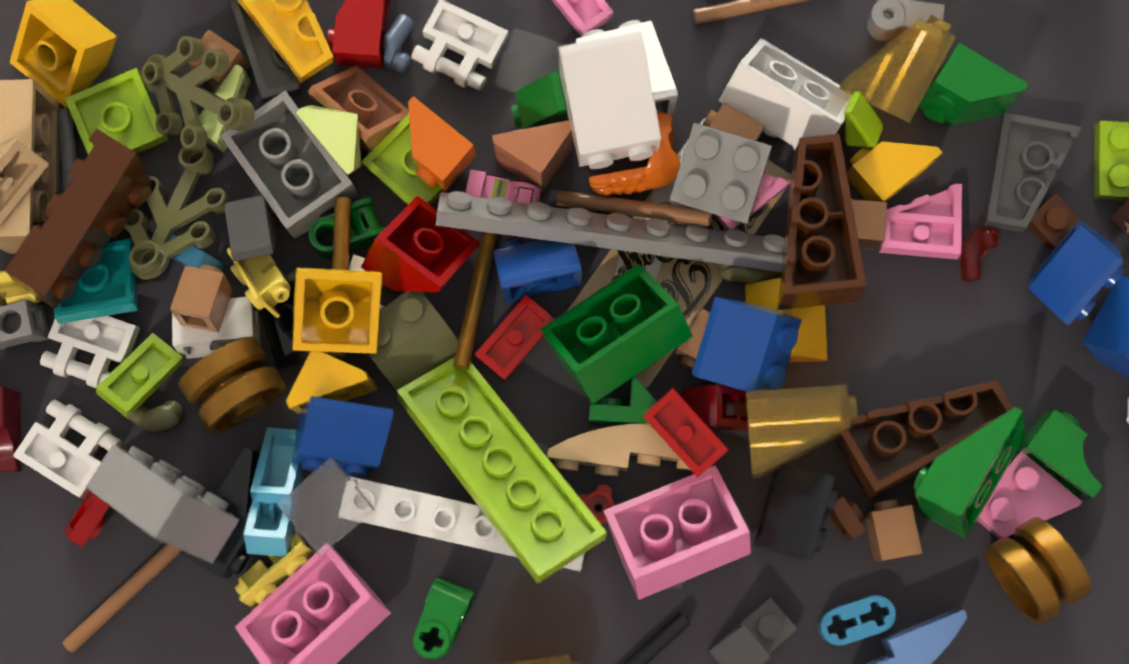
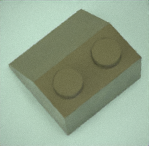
M406 291L379 311L377 353L367 354L394 389L398 390L454 358L458 339L423 292Z

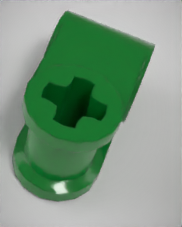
M363 198L351 203L349 254L372 246L375 238L386 228L381 226L373 209L376 205L373 198ZM334 213L316 220L309 230L310 242L319 257L330 261L333 260V245L322 246L319 244V240L324 233L334 232ZM362 218L366 220L369 228H365Z
M438 576L436 577L426 598L423 613L413 636L414 648L418 654L424 658L438 659L450 652L458 631L470 610L475 591ZM437 628L440 630L438 637L444 640L442 647H433L430 652L427 650L429 643L424 640V636L426 633L433 634Z

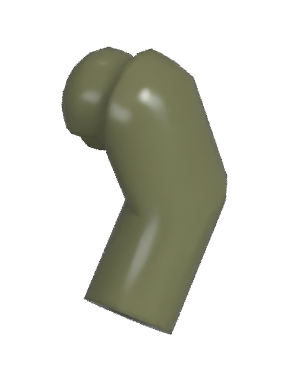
M720 264L722 268L720 274L725 280L731 282L756 283L778 278L780 274L777 271Z
M174 400L166 401L164 405L152 409L141 404L127 419L149 433H158L174 428L183 416L184 410L181 404Z

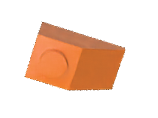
M413 96L408 101L412 157L418 168L415 173L430 187L433 188L438 184L447 191L476 157L474 145Z

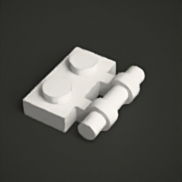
M439 0L422 31L423 36L434 41L430 50L416 45L411 59L422 63L423 68L429 72L436 73L438 71L453 78L454 83L463 88L470 86L481 91L486 82V77L474 72V69L478 63L491 69L493 68L509 37V33L506 29L444 0ZM447 48L465 56L461 65L444 57Z
M109 316L58 324L55 319L47 338L62 344L58 354L45 351L41 356L40 365L53 369L55 375L64 378L73 376L85 380L87 386L96 388L111 373L108 372L111 360L122 363L131 354L140 328ZM78 349L95 354L91 365L76 361L75 356Z
M54 399L46 408V413L56 418L50 429L41 423L35 422L13 457L77 497L85 499L90 491L86 488V485L102 462L94 457L95 453L100 447L109 451L112 444L120 447L122 440L112 435L111 429L101 422L95 424L81 415L82 411L72 404L66 406ZM70 429L86 437L80 447L64 438Z

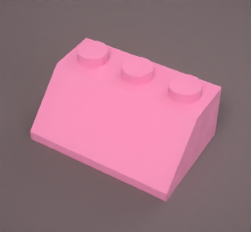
M716 465L708 468L698 478L695 474L603 510L623 567L638 600L751 554L750 531Z
M327 542L239 622L235 628L261 664H337L386 619L391 612L364 579Z

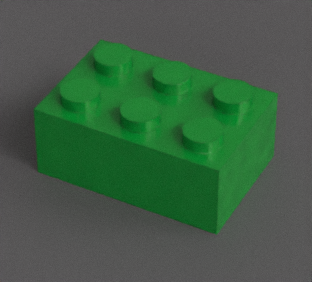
M637 264L540 329L558 362L592 404L693 337L679 304L640 264Z

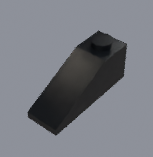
M246 446L216 493V496L229 503L226 511L239 519V522L212 564L185 551H180V554L220 578H231L233 573L236 575L240 574L251 554H247L243 534L252 503L250 490L260 453Z

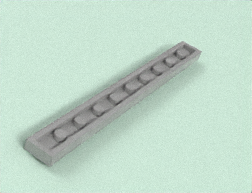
M461 191L440 192L436 216V226L781 272L785 238L774 234L759 236L746 234L737 229L722 231L708 229L703 225L689 224L687 226L671 224L658 218L642 220L629 218L621 213L606 215L591 213L583 208H554L541 202L525 204L511 202L503 197L481 198L470 196Z

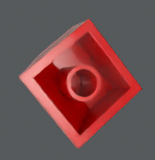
M416 196L375 238L361 268L368 272H381V283L392 291L439 292L479 247L480 242L463 229L436 226L437 210L419 196Z

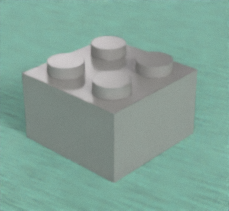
M693 123L670 201L748 225L772 146Z

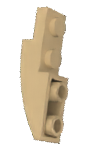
M625 424L585 432L549 448L547 458L550 461H555L556 469L578 471L579 465L595 467L594 474L618 477L619 470L627 471L629 456H637L636 463L642 465L660 466L661 460L677 462L676 469L691 471L650 424Z

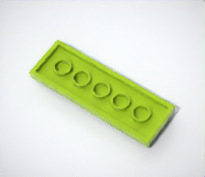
M454 358L396 390L397 399L538 584L604 541L607 532L470 361L468 370H460L453 367Z

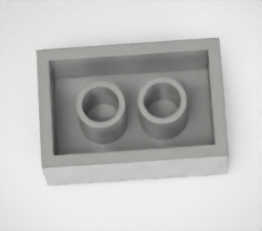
M285 90L254 111V121L248 130L236 131L228 129L220 134V136L287 231L296 240L308 232L316 220L335 212V198L347 197L352 201L359 194L343 169L296 114L299 108Z
M112 444L86 485V488L155 539L213 564L239 522V519L226 511L229 503L208 491L205 496L201 493L205 489L204 486L183 475L180 478L181 471L169 463L160 460L152 464L151 462L154 458L141 449L131 446L130 450L126 451Z

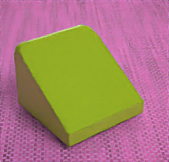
M854 91L844 112L847 146L875 147L882 133L883 124L860 91Z

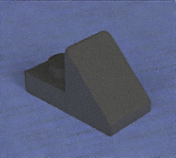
M255 196L227 202L224 209L233 262L273 254L278 223L275 212L268 211L264 197Z
M768 597L708 651L719 664H764L771 658L769 654L798 628L773 599Z

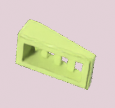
M238 64L234 65L215 92V95L225 100L230 97L245 99L251 82L245 70ZM204 108L199 118L202 127L207 132V143L225 153L228 146L220 134L228 129L218 121L217 114Z

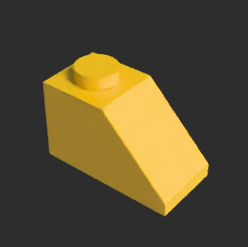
M882 141L872 150L869 147H863L849 160L852 167L847 172V178L866 201L887 202L931 166L943 152L936 146Z

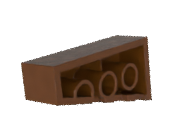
M97 128L88 140L94 144V147L85 161L77 158L68 171L73 175L69 186L64 193H54L46 205V222L43 226L34 225L5 270L18 286L55 309L61 301H66L73 295L77 288L78 279L86 269H91L97 264L101 258L103 247L111 237L114 238L122 232L126 225V218L135 206L139 207L146 201L152 186L137 153Z
M840 134L799 138L792 160L777 310L858 302L867 285Z
M995 380L946 392L944 395L928 399L921 398L909 401L904 405L887 409L881 408L851 418L836 419L832 421L828 431L867 498L870 500L919 474L924 467L930 468L936 457L1014 407L998 381Z

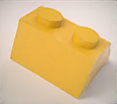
M31 0L26 2L9 63L29 79H34L58 103L68 108L64 98L87 89L108 66L117 36L73 0Z

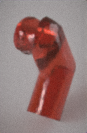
M978 228L961 243L960 266L962 281L971 282L982 279L980 259L1000 243V234L995 228Z

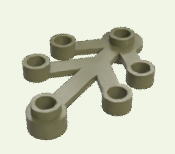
M183 36L178 41L177 51L170 56L154 54L147 59L142 68V78L145 87L150 92L156 93L161 111L156 118L157 131L162 135L176 136L181 131L180 140L182 145L187 149L200 150L206 145L207 132L201 125L196 104L217 114L218 121L226 129L236 131L248 130L253 124L255 112L252 103L247 99L230 97L225 100L200 87L201 84L216 74L222 75L228 70L229 56L225 51L208 49L203 55L204 46L199 38ZM203 55L202 64L183 77L178 75V70L189 61L196 62L200 60ZM171 90L177 94L185 123L183 129L181 116L175 111Z
M206 145L200 150L187 149L184 146L180 150L178 160L185 170L168 205H166L163 198L166 193L165 186L157 177L149 176L152 183L150 188H154V190L150 192L146 201L157 225L151 239L147 233L150 221L141 210L133 209L126 218L127 221L124 228L130 233L135 245L129 255L130 266L133 273L141 279H153L166 270L170 258L193 245L203 249L209 247L215 240L216 234L205 221L193 223L187 232L170 240L174 231L208 212L214 215L225 213V204L231 202L226 192L222 188L216 187L210 189L204 197L186 206L199 177L207 175L214 166L213 153ZM202 232H205L203 236L198 238Z

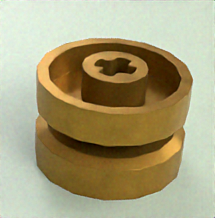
M254 337L242 338L215 350L192 366L179 381V387L188 401L192 404H202L198 417L206 430L211 434L223 432L251 418L275 401L286 388V384L274 367H263L267 355Z
M1032 517L1015 529V541L1008 537H1003L985 549L988 566L1003 591L1014 605L1037 625H1044L1060 614V601L1073 605L1091 592L1092 586L1089 576L1071 546L1059 532L1039 517Z

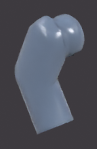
M404 14L398 15L383 37V63L390 71L394 69L398 73L406 72L411 63L409 54L402 53L401 51L403 42L414 28V22Z

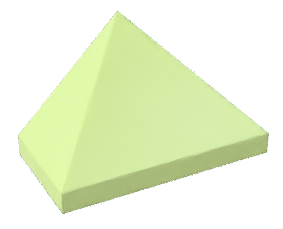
M315 105L302 107L296 112L347 175L361 167L358 114Z

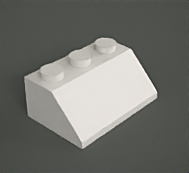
M761 38L738 64L719 102L722 104L726 103L765 126L763 130L765 134L771 137H779L792 145L794 150H796L799 138L836 134L845 120L844 112L851 95L854 93Z

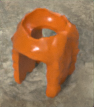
M656 111L661 142L659 151L653 152L654 155L649 157L647 165L645 167L589 177L590 187L596 195H631L634 192L642 193L645 190L661 189L669 185L677 177L681 164L678 154L672 150L675 139L673 134L674 124L670 114Z

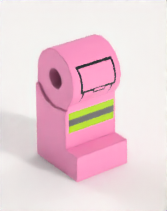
M470 169L465 193L474 197H503L511 202L530 204L539 202L542 190L533 184L488 176L486 172Z

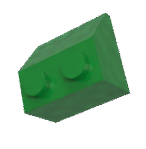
M958 43L939 69L916 107L923 110L924 115L931 121L939 124L945 123L948 126L1002 115L1025 91L1028 83L963 44Z

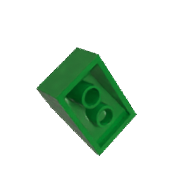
M1014 407L936 457L930 468L924 467L919 472L913 488L916 490L915 495L923 517L964 539L968 537L1025 439L1022 410Z

